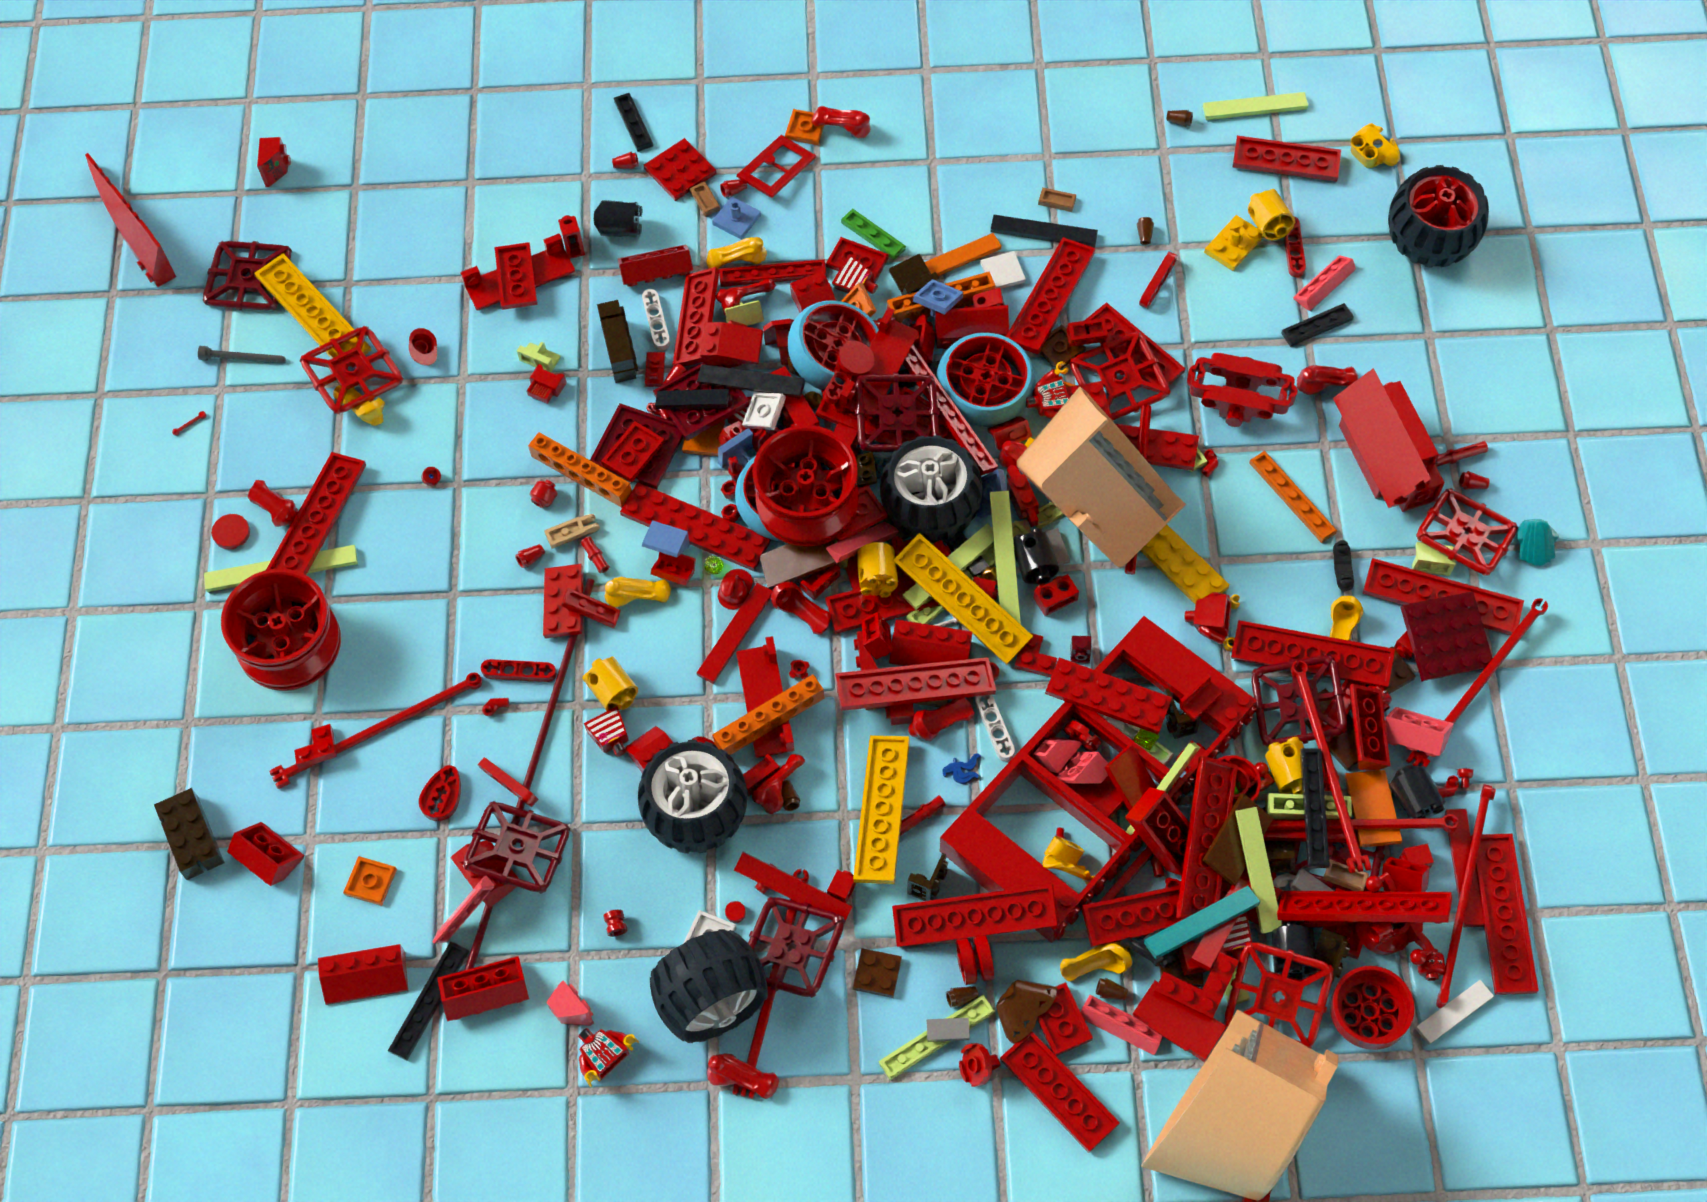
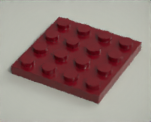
M705 362L653 390L654 396L657 397L658 391L729 389L728 408L664 409L686 441L747 408L750 404L749 399L741 389L699 384L697 382L701 365H707ZM710 365V366L724 367L723 365Z
M619 403L590 461L620 476L603 466L601 460L633 422L636 421L665 439L663 446L634 479V482L657 489L684 436L673 421Z
M1473 591L1406 604L1400 607L1422 682L1485 669L1493 659Z

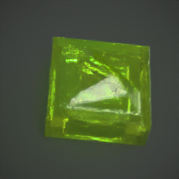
M1140 729L1134 736L1133 741L1150 751L1160 735Z

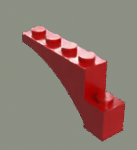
M858 631L857 639H854V649L859 652V656H856L857 668H861V670L879 669L870 652L863 646L862 631ZM913 703L865 708V710L885 708L886 719H890L891 725L910 724L913 722Z

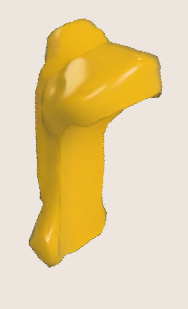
M760 237L745 238L732 245L710 249L706 264L708 269L713 267L718 269L724 264L738 260L760 264L766 260L767 250L763 246L764 243Z
M340 385L336 386V388L333 391V397L335 399L338 398V395L340 393ZM353 387L347 390L343 403L346 404L362 395ZM378 397L376 400L367 401L353 408L352 411L364 422L377 426L383 423L382 412L385 401Z
M621 576L606 583L604 597L605 601L615 608L626 605L635 599L656 600L663 603L669 599L671 588L669 582L665 579L652 582Z
M1341 596L1332 603L1331 619L1333 624L1329 637L1351 641L1353 628L1359 623L1363 615V607L1354 596Z
M1121 941L1099 945L1076 958L1063 959L1060 963V971L1062 976L1069 982L1095 969H1104L1122 974L1132 966L1133 961L1127 948L1121 946Z

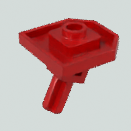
M792 319L775 320L763 326L765 345L777 344L781 365H788V335L794 321Z

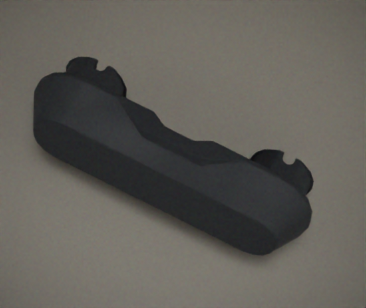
M1340 540L1333 546L1334 571L1338 587L1342 591H1349L1354 587L1351 551L1348 542Z

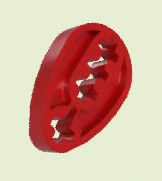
M452 765L443 767L424 786L419 796V807L428 819L443 821L455 813L461 795V781L456 767ZM452 772L454 776H450L447 780L446 774ZM445 789L446 794L441 795L442 803L437 805L439 811L432 814L430 810L436 807L434 801H438L440 798L438 792H442Z

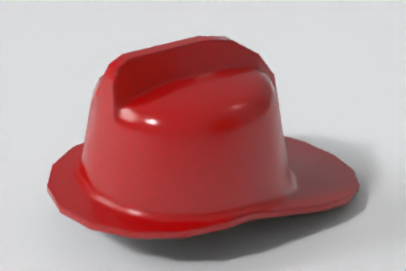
M425 328L413 330L410 333L408 345L410 356L421 365L429 366L434 364L437 360L436 337Z
M734 569L726 573L718 590L719 603L727 609L734 610L740 608L752 588L753 580L751 575L743 569Z

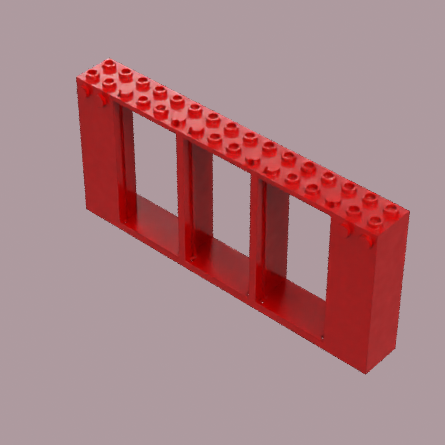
M1145 616L1138 621L1094 669L1112 675L1125 662L1163 692L1169 688L1173 699L1179 704L1180 699L1209 674L1211 682L1223 692V695L1201 714V721L1219 734L1201 756L1217 759L1216 756L1220 752L1223 754L1230 745L1229 741L1232 738L1235 740L1240 735L1243 725L1248 726L1254 718L1252 715L1256 711L1255 705L1257 700ZM1066 701L941 835L939 852L946 854L950 861L988 892L1053 884L1059 926L1035 929L1051 943L1055 939L1060 940L1068 924L1073 925L1078 919V913L1082 910L1081 906L1091 904L1092 901L1090 899L1095 894L1098 896L1105 888L1104 883L1107 880L1111 881L1118 873L1116 870L1119 866L1124 867L1130 859L1129 855L1133 851L1137 852L1143 842H1141L1142 838L1136 831L1129 835L1034 760L1033 753L1045 739L1055 737L1074 717L1119 753L1128 745L1133 744L1150 776H1152L1151 778L1159 784L1170 770L1098 713ZM1198 760L1182 778H1178L1168 793L1176 806L1181 801L1179 798L1183 794L1187 795L1193 787L1192 783L1196 780ZM1020 775L1117 851L1079 894L982 817Z

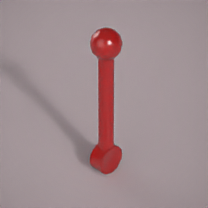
M200 411L197 417L190 420L178 429H173V435L177 436L180 433V431H182L189 425L193 424L197 420L205 419L206 413L204 411Z

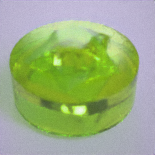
M715 555L708 556L704 562V568L710 574H719L724 567L723 560Z

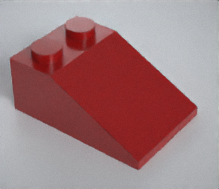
M823 271L790 283L791 296L800 313L815 303L830 300L836 301L830 283ZM815 322V323L818 324V325H821V324H823V323H825V322Z
M705 322L700 356L707 365L759 364L763 330L725 322Z

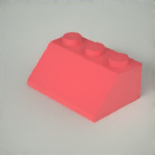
M1395 707L1385 718L1387 741L1391 745L1400 744L1406 746V749L1411 751H1423L1428 756H1440L1445 750L1454 723Z

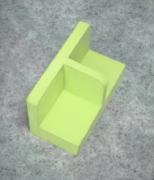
M759 300L745 304L739 301L738 306L725 309L726 323L732 320L748 326L764 321Z
M541 342L539 346L533 343H529L527 347L520 345L517 349L519 361L535 368L538 364H541L543 369L549 372L553 371L560 360V355L547 350L544 342Z
M1417 542L1415 545L1416 557L1412 563V569L1425 573L1450 576L1456 565L1455 560L1451 561L1448 559V556L1423 542ZM1444 545L1451 550L1454 548L1453 546Z

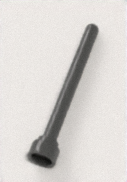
M199 346L198 348L199 360L207 361L214 357L284 363L286 361V358L281 355L212 350L208 346Z

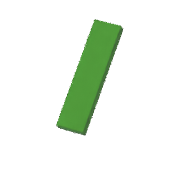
M853 208L841 219L843 225L881 252L889 254V257L893 260L906 250L904 244Z

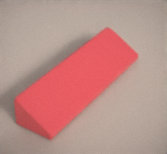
M1339 255L1300 290L1293 299L1305 309L1311 311L1355 271L1356 267L1353 259Z
M882 522L850 538L832 544L826 549L835 562L839 563L857 555V551L866 544L886 542L894 538L899 530L887 522Z
M487 876L481 879L437 931L432 941L434 944L448 942L494 888L495 885Z
M1089 995L1081 1010L1085 1021L1152 1055L1156 1054L1163 1039L1162 1035L1149 1028L1148 1025L1092 995Z

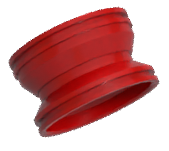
M798 425L783 429L763 443L754 459L753 482L756 491L758 516L764 527L774 537L791 545L809 547L828 543L849 528L855 519L859 502L857 461L849 444L835 432L814 425ZM795 462H800V465L797 468L787 466ZM821 463L828 465L833 470H821ZM773 481L780 485L777 491L770 492ZM842 488L841 495L837 500L832 492Z
M269 569L256 573L242 581L231 592L222 610L221 630L226 643L236 655L239 664L247 676L265 688L287 691L305 687L321 678L331 668L338 656L341 646L339 624L329 608L321 588L313 579L301 572L291 569ZM292 602L300 603L305 606L303 608L299 606L293 607ZM268 608H270L269 614L266 613V612H263V611L267 610ZM318 625L317 631H313L312 629ZM248 634L256 638L251 645H248ZM271 655L274 657V659H267Z

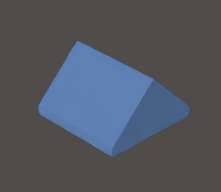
M653 520L642 542V547L674 557H678L690 546L688 531Z

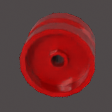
M986 935L974 937V950L967 938L956 940L957 960L964 984L976 983L977 970L984 982L994 980L993 961Z

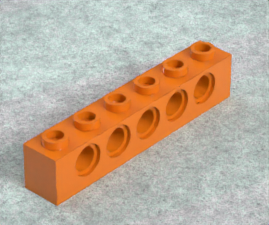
M990 271L945 284L963 292V298L951 309L974 304V295L995 289V283ZM917 292L887 300V308L895 310L893 317L896 318L895 321L900 323L906 318H911L912 321L917 320L923 314L926 317L931 316V309L913 302L914 295Z
M540 432L528 445L531 457L621 508L632 492L628 481Z
M812 674L712 734L714 744L719 750L722 749L729 755H732L825 699L823 687Z

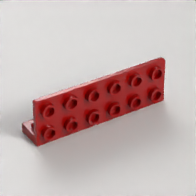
M560 233L543 239L545 250L532 255L535 287L575 272V268L564 249ZM477 266L460 272L464 286L477 311L500 302L497 269L484 275H480Z
M889 307L883 315L879 330L869 347L874 354L875 361L873 368L868 374H893V372H898L919 334V331L895 321L896 318L893 317L895 310ZM853 376L852 380L848 379L840 394L838 404L854 412L856 410L855 385L858 376ZM868 382L881 395H886L892 382ZM863 388L864 409L878 410L877 400Z
M773 636L765 637L766 645L736 652L747 713L783 692ZM789 720L753 741L756 758L764 757L766 754L775 755L795 751Z

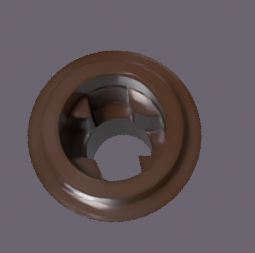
M1168 110L1166 120L1184 127L1187 125L1191 126L1193 112H1189V110Z
M1141 217L1136 224L1140 244L1148 245L1151 243L1154 222H1152L1150 217Z
M784 780L782 782V797L784 801L782 807L786 811H793L800 806V798L791 781Z
M1108 978L1099 979L1096 994L1100 995V998L1125 1001L1127 997V988Z
M975 986L950 988V991L946 992V999L951 1008H958L978 998V991Z

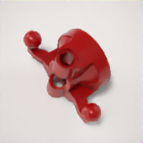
M1236 755L1223 756L1216 759L1238 765L1235 787L1238 789L1239 794L1234 795L1232 808L1240 794H1245L1257 804L1259 793L1275 783V780L1269 774L1267 764L1264 762H1258L1253 765L1247 759Z
M1387 872L1379 877L1369 876L1365 883L1366 888L1372 892L1379 891L1382 883L1384 891L1398 892L1394 881ZM1355 922L1356 932L1360 941L1367 949L1376 954L1390 955L1403 950L1409 943L1415 941L1423 950H1413L1410 953V960L1415 965H1423L1426 962L1427 956L1435 951L1430 940L1422 932L1423 922L1393 923L1394 929L1390 922Z

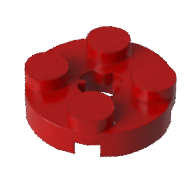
M1069 721L1063 729L1070 736L1068 739L1080 741L1087 752H1095L1102 744L1096 735L1092 737L1088 733L1090 730L1077 721Z

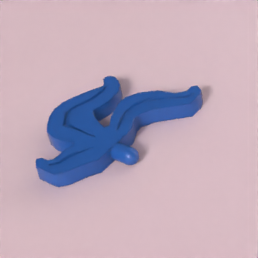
M978 753L973 754L967 763L957 762V758H953V763L948 764L942 769L943 776L946 777V774L953 772L954 781L960 784H966L974 778L979 779L977 773H963L961 769L973 770L977 759L981 755Z

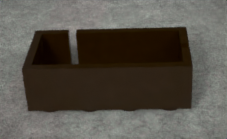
M618 300L597 304L615 383L637 379L635 371L639 370L624 307L619 305Z
M192 788L154 804L179 871L186 880L204 873L197 863L201 861L207 871L225 863L199 797Z

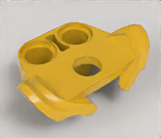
M1373 123L1365 125L1351 138L1352 155L1366 168H1373L1383 163L1388 166H1395L1400 159V150L1394 138H1391L1389 143L1380 134L1384 129ZM1379 140L1383 145L1380 148H1376L1373 142Z
M1054 836L1044 852L1046 856L1043 859V867L1059 869L1082 878L1086 885L1095 877L1094 875L1090 876V872L1086 871L1085 866L1077 865L1085 852L1084 849L1071 841Z

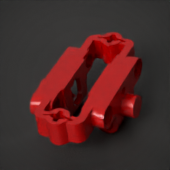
M1213 353L1211 359L1205 357L1198 358L1195 365L1190 367L1187 377L1190 394L1194 397L1202 398L1201 403L1205 407L1218 409L1219 417L1226 418V423L1232 427H1239L1242 425V422L1249 423L1252 417L1271 419L1274 413L1286 414L1289 407L1294 404L1298 392L1297 387L1294 385V377L1283 374L1281 366L1254 360L1250 357H1239L1224 353ZM1205 372L1225 377L1226 386L1204 385ZM1261 385L1281 387L1278 400L1260 395V393L1256 392L1258 387Z

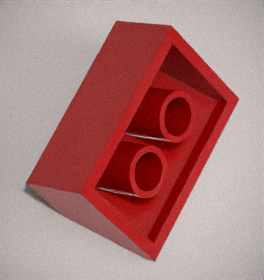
M262 822L235 832L227 850L237 861L270 886L283 881L305 856Z
M480 841L474 857L492 851L495 846L490 841ZM466 844L450 858L474 889L484 876L465 870L463 867L464 857L470 845ZM492 859L477 866L503 874L507 862ZM511 869L509 876L518 878V876ZM489 878L495 886L483 899V902L491 908L517 887L507 883L503 885L500 884V881Z

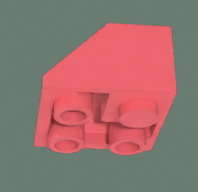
M1060 737L1045 739L1033 753V759L1048 771L1058 773L1082 744L1080 741Z
M1076 752L1070 758L1071 761L1057 773V778L1064 783H1102L1108 776L1104 768L1108 762L1099 752Z
M564 980L560 982L546 1003L561 1024L586 1026L594 1024L591 1018L593 1013L584 999L581 1000L577 990L571 983L567 985Z

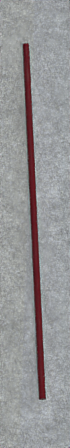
M587 579L583 592L584 595L589 597L595 582L593 579ZM570 635L523 783V786L530 790L578 635ZM518 799L516 808L524 810L525 802ZM513 815L511 824L519 826L521 817ZM485 904L465 970L475 967L493 906L489 908Z

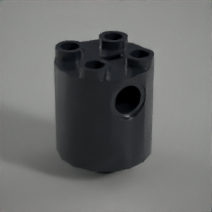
M602 200L594 211V225L601 236L637 237V234L642 233V224H639V217H642L643 208L638 205V202L627 203Z
M1036 528L1031 533L1025 535H1016L1013 538L1015 559L1025 583H1047L1059 572V565L1049 537L1041 528Z
M1408 765L1396 772L1389 786L1399 804L1406 811L1408 819L1426 818L1431 813L1436 815L1445 809L1443 805L1446 801L1439 794L1436 784L1425 766Z
M1291 921L1285 922L1272 931L1273 947L1286 951L1290 949L1296 954L1316 959L1314 930L1312 928L1302 926L1300 922ZM1273 956L1274 973L1282 975L1286 959ZM1291 961L1287 977L1302 980V977H1309L1317 973V968Z

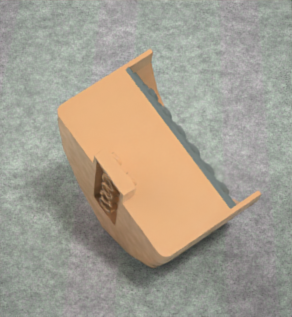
M1081 387L1075 391L1017 460L1018 469L1117 567L1126 565L1186 505L1175 495L1093 398Z
M1237 1009L1228 1028L1170 1115L1141 1167L1249 1199H1263L1274 1188L1292 1161L1326 1101L1327 1085L1338 1067L1339 1055L1327 1049L1324 1055Z

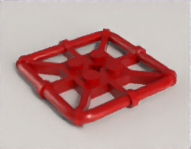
M368 326L357 328L336 339L332 338L329 340L330 342L300 357L301 365L313 382L314 389L320 393L328 407L334 411V414L349 411L367 401L371 402L375 397L402 384L404 379L400 370L389 356V351L383 347ZM359 336L356 347L343 352L339 345ZM368 336L378 352L366 357L362 352L365 338ZM332 348L338 353V356L330 360L315 357ZM383 359L392 373L375 370L371 363ZM310 364L327 367L332 374L319 380ZM351 366L352 368H355V370L348 371V367ZM374 377L391 381L372 391L364 383ZM337 380L341 390L335 404L325 386ZM359 385L364 395L342 405L347 390Z
M1137 331L1108 343L1103 342L1101 346L1072 358L1069 363L1079 385L1086 384L1079 367L1098 374L1108 394L1107 402L1109 409L1113 399L1126 394L1131 405L1111 413L1113 420L1132 412L1137 413L1142 405H1151L1168 397L1171 392L1159 367L1158 359L1154 357L1145 338ZM1131 341L1127 353L1114 359L1110 349ZM1139 342L1148 361L1135 366L1131 356L1136 344ZM1104 352L1109 362L1097 366L1084 360ZM1152 368L1160 385L1144 381L1139 372ZM1117 374L1124 375L1123 379H1116ZM1142 387L1158 392V394L1136 403L1131 391Z
M1450 488L1446 489L1434 506L1427 511V516L1419 527L1416 537L1418 541L1448 556L1449 560L1452 561L1454 559L1466 567L1481 573L1483 576H1488L1495 570L1501 558L1507 554L1508 547L1517 533L1518 526L1510 519L1487 508L1486 504H1480ZM1446 500L1454 515L1452 520L1439 513ZM1456 500L1477 511L1475 516L1472 518L1461 512ZM1481 514H1484L1503 525L1489 527L1478 521ZM1433 520L1447 527L1445 531L1427 532ZM1508 533L1499 545L1487 539L1488 535ZM1445 539L1456 546L1451 550L1435 540ZM1481 546L1495 553L1489 564H1486L1480 552ZM1461 548L1471 553L1476 563L1457 553Z
M1246 943L1240 956L1235 978L1231 981L1232 989L1225 1011L1224 1023L1227 1027L1229 1026L1233 1018L1240 989L1257 994L1254 1006L1243 1011L1250 1016L1257 1012L1270 1016L1268 1026L1273 1028L1276 1018L1290 1022L1301 1040L1295 1041L1312 1049V1045H1314L1318 1035L1323 1013H1326L1327 1010L1326 1002L1333 980V967L1323 961L1296 954L1290 949L1286 951L1262 943ZM1256 951L1286 959L1282 975L1267 971ZM1250 955L1262 973L1259 987L1242 982ZM1291 961L1321 969L1303 980L1287 977ZM1324 977L1318 1002L1312 1003L1301 1000L1303 988ZM1281 991L1285 998L1277 1002L1275 1001L1276 998L1272 995ZM1299 1006L1315 1011L1308 1038L1295 1019Z

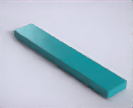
M1246 886L1145 939L1144 944L1153 957L1158 959L1255 908L1260 904V901L1250 887Z

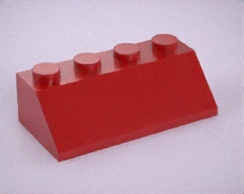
M686 244L617 258L623 285L627 284L628 287L638 285L637 282L640 281L650 283L654 282L655 278L669 279L674 274L683 276L693 271L690 251Z
M1008 305L950 309L945 315L935 311L937 349H948L959 339L975 333H995L1006 337L1009 332Z
M896 619L889 664L909 666L969 659L973 632Z
M1351 684L1350 700L1358 768L1363 771H1375L1389 767L1391 765L1382 692L1379 689Z
M401 944L318 958L319 980L326 1005L409 991L406 956Z
M519 956L437 978L447 1022L473 1014H480L484 1011L499 1009L503 1006L520 1003L529 999Z

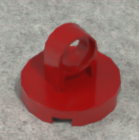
M971 1043L965 1045L961 1050V1053L964 1054L962 1061H959L960 1073L966 1083L970 1082L973 1087L985 1085L990 1079L992 1070L1001 1066L998 1055H990L982 1044Z

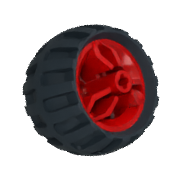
M1436 165L1420 169L1401 184L1392 199L1388 214V225L1393 244H1396L1398 251L1402 255L1407 256L1410 261L1423 264L1425 267L1441 266L1442 268L1463 260L1478 246L1486 231L1489 214L1487 196L1484 195L1482 185L1477 183L1471 174H1466L1457 167L1452 166L1451 168L1444 167V165Z

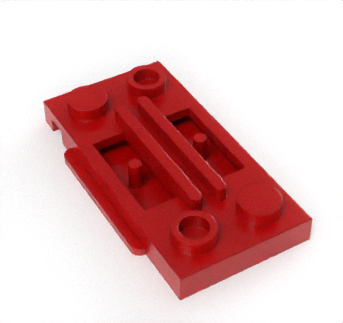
M1051 772L1053 775L1057 777V773ZM1109 775L1102 783H1065L1109 819L1124 804Z
M1154 980L1132 1016L1175 1045L1205 1062L1227 1026L1215 1018L1204 1015L1155 991L1158 982Z

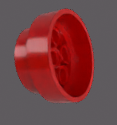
M1362 966L1349 971L1338 982L1330 1000V1014L1337 1031L1353 1045L1370 1050L1384 1049L1397 1043L1409 1029L1415 1011L1413 996L1406 983L1392 971L1378 966ZM1365 990L1373 991L1375 996H1368ZM1346 997L1354 998L1356 1003H1349ZM1383 1003H1389L1392 1006V1009H1386L1383 1006ZM1364 1010H1370L1373 1013V1017L1366 1016ZM1344 1017H1351L1354 1020V1024H1348ZM1381 1023H1388L1391 1030L1384 1029ZM1362 1030L1370 1031L1372 1037L1364 1036Z

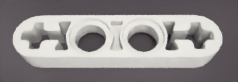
M648 289L643 292L642 299L654 347L659 351H665L670 346V339L659 296L655 290ZM652 296L654 304H650L648 297ZM652 310L659 311L655 316L649 314ZM657 324L663 326L660 330H655L653 327ZM659 336H662L663 344H660Z
M976 696V707L997 757L1001 761H1010L1014 757V745L993 696ZM982 697H984L985 700L988 699V701H987V706H988V708H987V709H985L986 706H985L984 702L981 701V698H982ZM993 713L997 716V719L992 722L988 721L986 715ZM996 730H1000L1004 733V736L998 739L993 736V733ZM1002 743H1004L1006 750H1010L1008 755L1002 753Z

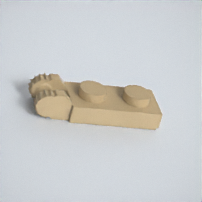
M588 514L580 518L576 517L546 529L544 532L551 549L598 531L600 529L598 523L587 525L595 521V515Z

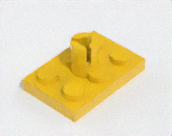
M1235 215L1209 243L1204 253L1234 271L1264 237L1258 228Z

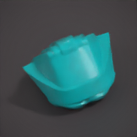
M1529 519L1524 520L1517 530V539L1520 543L1519 559L1532 563V565L1541 566L1555 558L1554 543L1559 536L1547 521Z

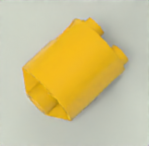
M1275 189L1255 193L1250 197V203L1247 208L1248 214L1265 239L1270 241L1278 240L1286 236L1293 229L1295 217Z
M873 542L862 546L857 551L859 584L863 595L888 597L897 588V567L893 561L895 559V550L891 545L883 542Z
M614 656L604 660L601 658L596 659L592 663V668L582 677L606 711L616 706L619 710L627 709L631 706L638 693V687Z
M1292 737L1282 744L1276 742L1269 745V751L1265 754V758L1281 794L1293 793L1302 795L1300 749L1304 748L1302 741L1298 737Z

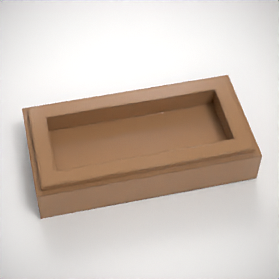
M705 182L689 188L691 195L705 217L721 210L720 205Z
M1042 187L1038 205L1072 212L1076 201V194Z
M1329 860L1330 866L1326 868L1323 880L1353 891H1364L1365 883L1369 876L1368 873L1358 872L1357 869H1355V873H1350L1347 865Z

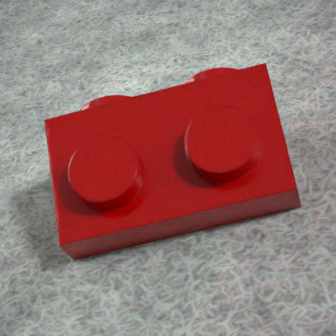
M659 552L658 560L651 568V575L686 586L694 574L696 559L684 554L674 557Z

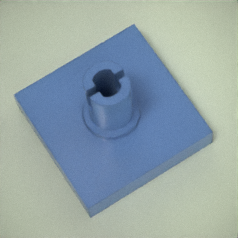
M731 196L712 220V224L742 240L761 216V211Z
M932 279L914 295L913 302L930 308V315L935 317V311L945 315L963 298V292Z
M749 428L718 448V464L722 468L729 464L728 458L736 456L743 468L751 460L746 453L752 449L753 433Z
M997 469L981 477L983 491L977 517L983 518L991 514L990 492L1007 491L1004 470Z

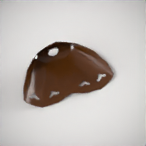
M1016 980L1012 982L1007 991L1000 997L996 1008L1006 1038L1012 1044L1021 1041L1033 1030L1037 1016L1045 1013L1053 1004L1057 994V987ZM1051 988V990H1050V995H1049L1048 992L1046 991V989L1048 990V989ZM1039 1001H1046L1042 1004L1041 1007H1039ZM1029 1020V1023L1026 1024L1025 1028L1023 1022ZM1014 1031L1020 1032V1034H1016V1036L1013 1038Z

